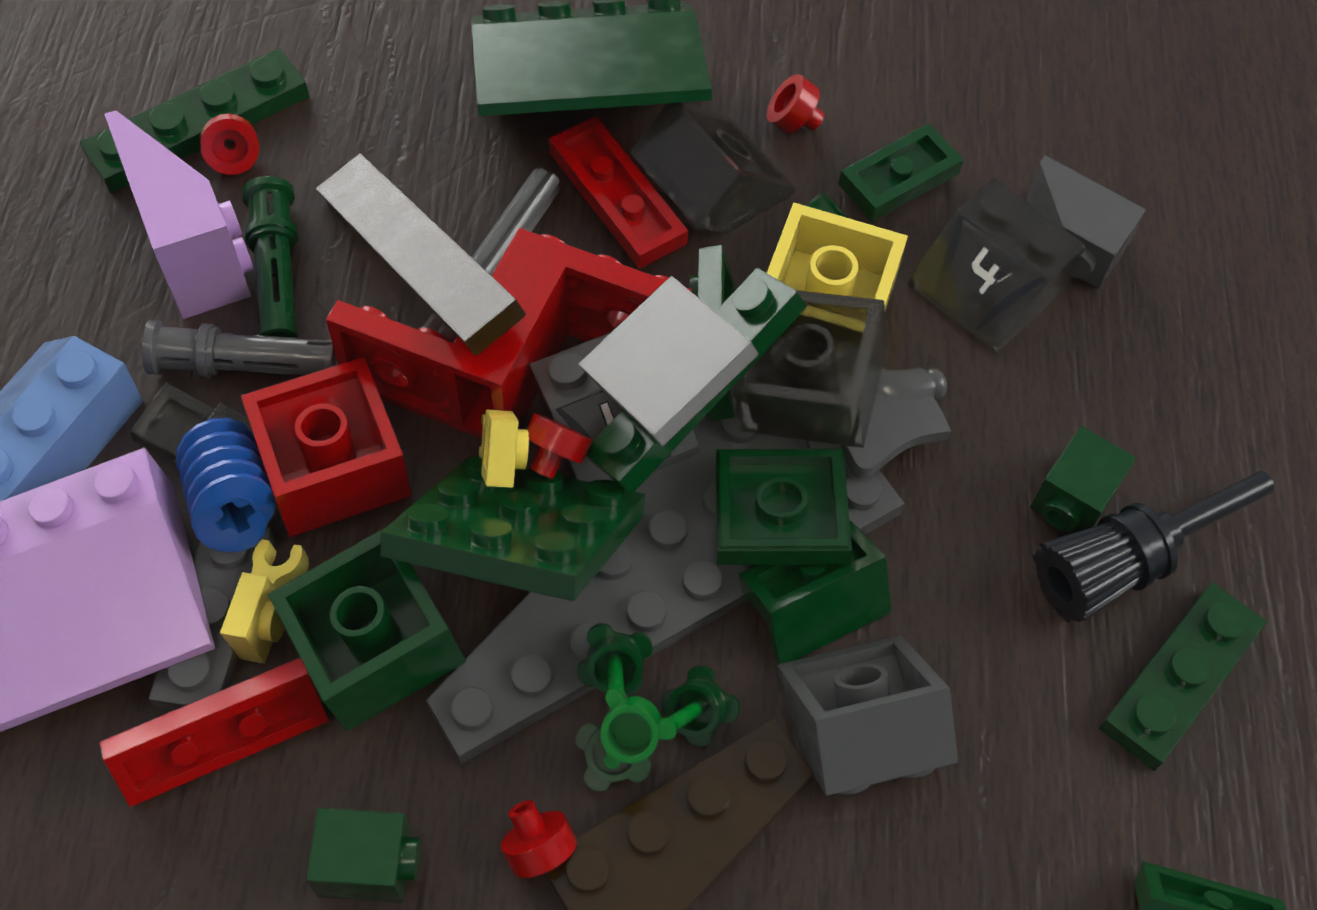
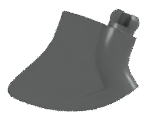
M863 359L859 360L852 368L840 392L835 412V423L841 449L844 450V457L854 475L859 478H867L906 449L920 444L948 440L951 429L937 403V400L942 399L947 391V381L940 370L936 368L925 370L921 367L891 370L878 367Z

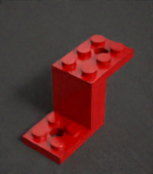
M518 228L492 277L518 301L526 315L477 356L458 337L452 343L435 330L426 327L412 328L391 320L385 313L370 306L359 308L337 300L326 317V323L338 365L365 357L381 400L482 438L481 418L482 414H486V409L512 411L519 421V429L538 393L530 368L531 363L559 353L568 335L587 342L612 332L669 277L663 275L653 276L622 265L611 256L594 255L569 246L555 236L548 234L539 235Z

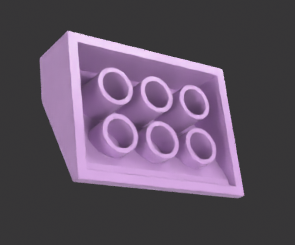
M145 447L0 501V732L215 649L174 485Z

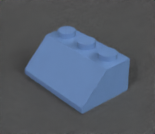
M70 336L44 342L0 391V501L88 468L144 402L124 362L76 336Z

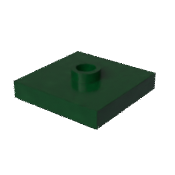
M716 449L717 565H848L851 563L852 545L843 449Z

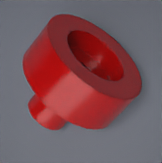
M800 74L789 77L774 93L768 105L767 120L787 134L794 133L803 125L811 131L817 129L825 116L824 112L816 107L820 96L819 88Z
M221 114L210 119L202 129L200 136L201 153L206 163L215 171L226 175H237L249 170L256 162L259 155L258 137L253 126L243 117L235 114ZM232 139L233 141L226 142L225 140Z
M533 413L526 430H528L529 441L540 447L530 469L545 477L554 479L563 457L580 464L583 463L593 439L557 421Z
M526 800L518 803L508 812L514 827L505 835L500 848L516 877L532 878L547 873L566 861L574 852L577 846V839L562 812L546 811L539 813L534 801Z

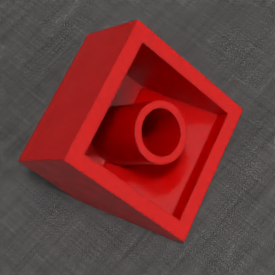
M365 357L241 395L289 537L412 496L402 450Z

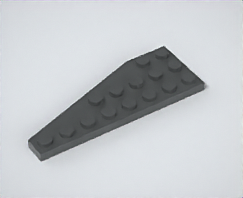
M800 365L737 397L735 418L711 421L708 413L696 425L693 431L700 453L654 471L635 492L645 494L644 517L574 602L530 592L465 659L467 662L460 665L427 699L430 712L461 765L596 688L595 686L584 685L577 676V665L586 659L590 646L587 642V632L592 626L599 623H607L616 632L628 635L635 632L645 633L652 642L653 651L648 657L650 658L749 601L742 593L739 573L756 565H717L716 449H841L836 431L835 411ZM844 457L849 521H852L866 535L901 515L905 503L880 470L867 478H859L854 475Z

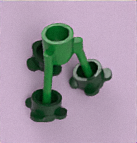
M607 623L596 624L588 630L587 642L590 646L586 659L577 665V676L584 685L595 686L598 690L606 693L605 699L610 707L601 727L588 723L583 725L576 734V745L584 751L588 767L584 773V780L591 789L605 791L612 782L630 779L633 782L643 781L651 769L648 757L655 750L659 739L671 740L678 731L685 735L688 742L692 745L706 746L713 740L714 731L722 723H731L738 718L740 714L738 699L734 695L726 694L715 682L714 671L705 665H697L688 671L686 682L677 689H669L663 694L661 707L668 718L661 717L658 709L649 700L638 696H627L634 694L642 686L643 660L648 658L653 651L651 639L643 632H635L631 635L616 632Z

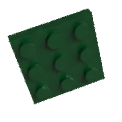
M479 455L467 457L381 531V557L574 602L644 517L645 494L634 492L630 495L615 481L611 480L588 482L564 477L563 473L557 470L554 479H550L531 469H515L513 488L486 486L481 475L482 458Z

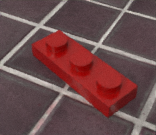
M597 116L549 138L550 155L639 269L687 245V228Z
M300 657L100 742L107 768L129 807H132L328 722V718L312 679Z

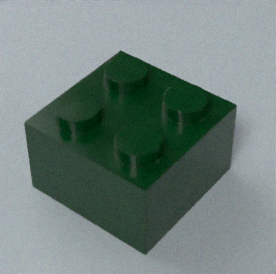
M382 530L268 594L322 700L347 732L467 662L412 565L381 557Z

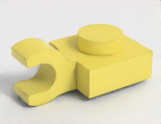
M262 539L255 547L252 557V572H242L220 631L221 636L241 660L265 664L272 643L278 642L282 637L285 626L268 594L308 571L309 559L301 545H293L289 559L279 566H272L277 552L269 540Z

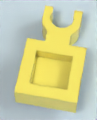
M486 409V414H482V445L479 446V457L482 458L481 475L486 486L513 488L515 469H526L529 434L528 430L518 429L519 421L512 411Z

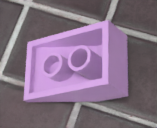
M118 111L104 114L153 251L182 319L251 297L244 274L254 271V267L242 237H239L243 234L230 200L218 204L211 184L206 177Z

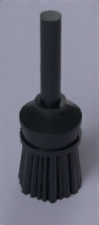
M1258 471L1172 515L1163 511L1156 513L1144 504L1132 503L1124 507L1119 514H1110L1103 517L1097 526L1041 543V547L1033 555V560L1037 565V577L1041 582L1040 587L1043 593L1046 594L1048 601L1053 604L1054 609L1058 610L1059 615L1064 616L1066 622L1085 621L1128 590H1143L1149 587L1155 579H1164L1172 575L1178 566L1177 549L1183 545L1184 537L1273 493V480L1266 472Z

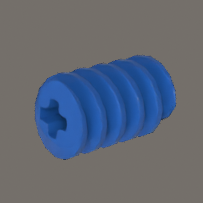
M213 418L195 425L183 436L177 447L176 465L180 473L179 477L195 535L208 548L221 552H241L255 547L266 533L267 523L274 515L276 500L271 490L253 432L244 423L230 418Z

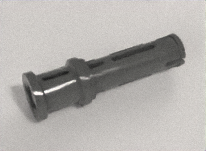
M149 320L146 323L142 341V361L147 374H159L161 369L197 371L199 377L211 378L212 375H217L219 370L308 375L336 366L337 362L330 339L308 340L276 336L236 335L221 333L220 327L202 323L199 329L164 327L161 320Z

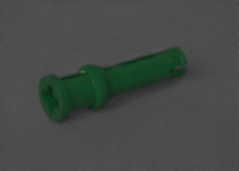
M257 177L244 184L241 193L243 203L249 209V224L244 230V240L255 256L259 335L298 339L295 325L294 286L290 251L294 249L298 241V231L296 225L291 222L290 206L293 205L295 200L294 188L287 180L280 177ZM268 193L272 194L273 201L267 202L266 195ZM274 260L275 265L271 266V261ZM272 277H276L278 302H274Z

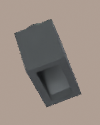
M1046 155L1038 165L1026 197L1048 261L1062 268L1070 276L1082 279L1098 289L1130 245L1147 209Z

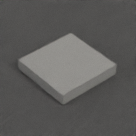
M671 275L578 365L587 376L663 447L753 361L759 353L751 341Z

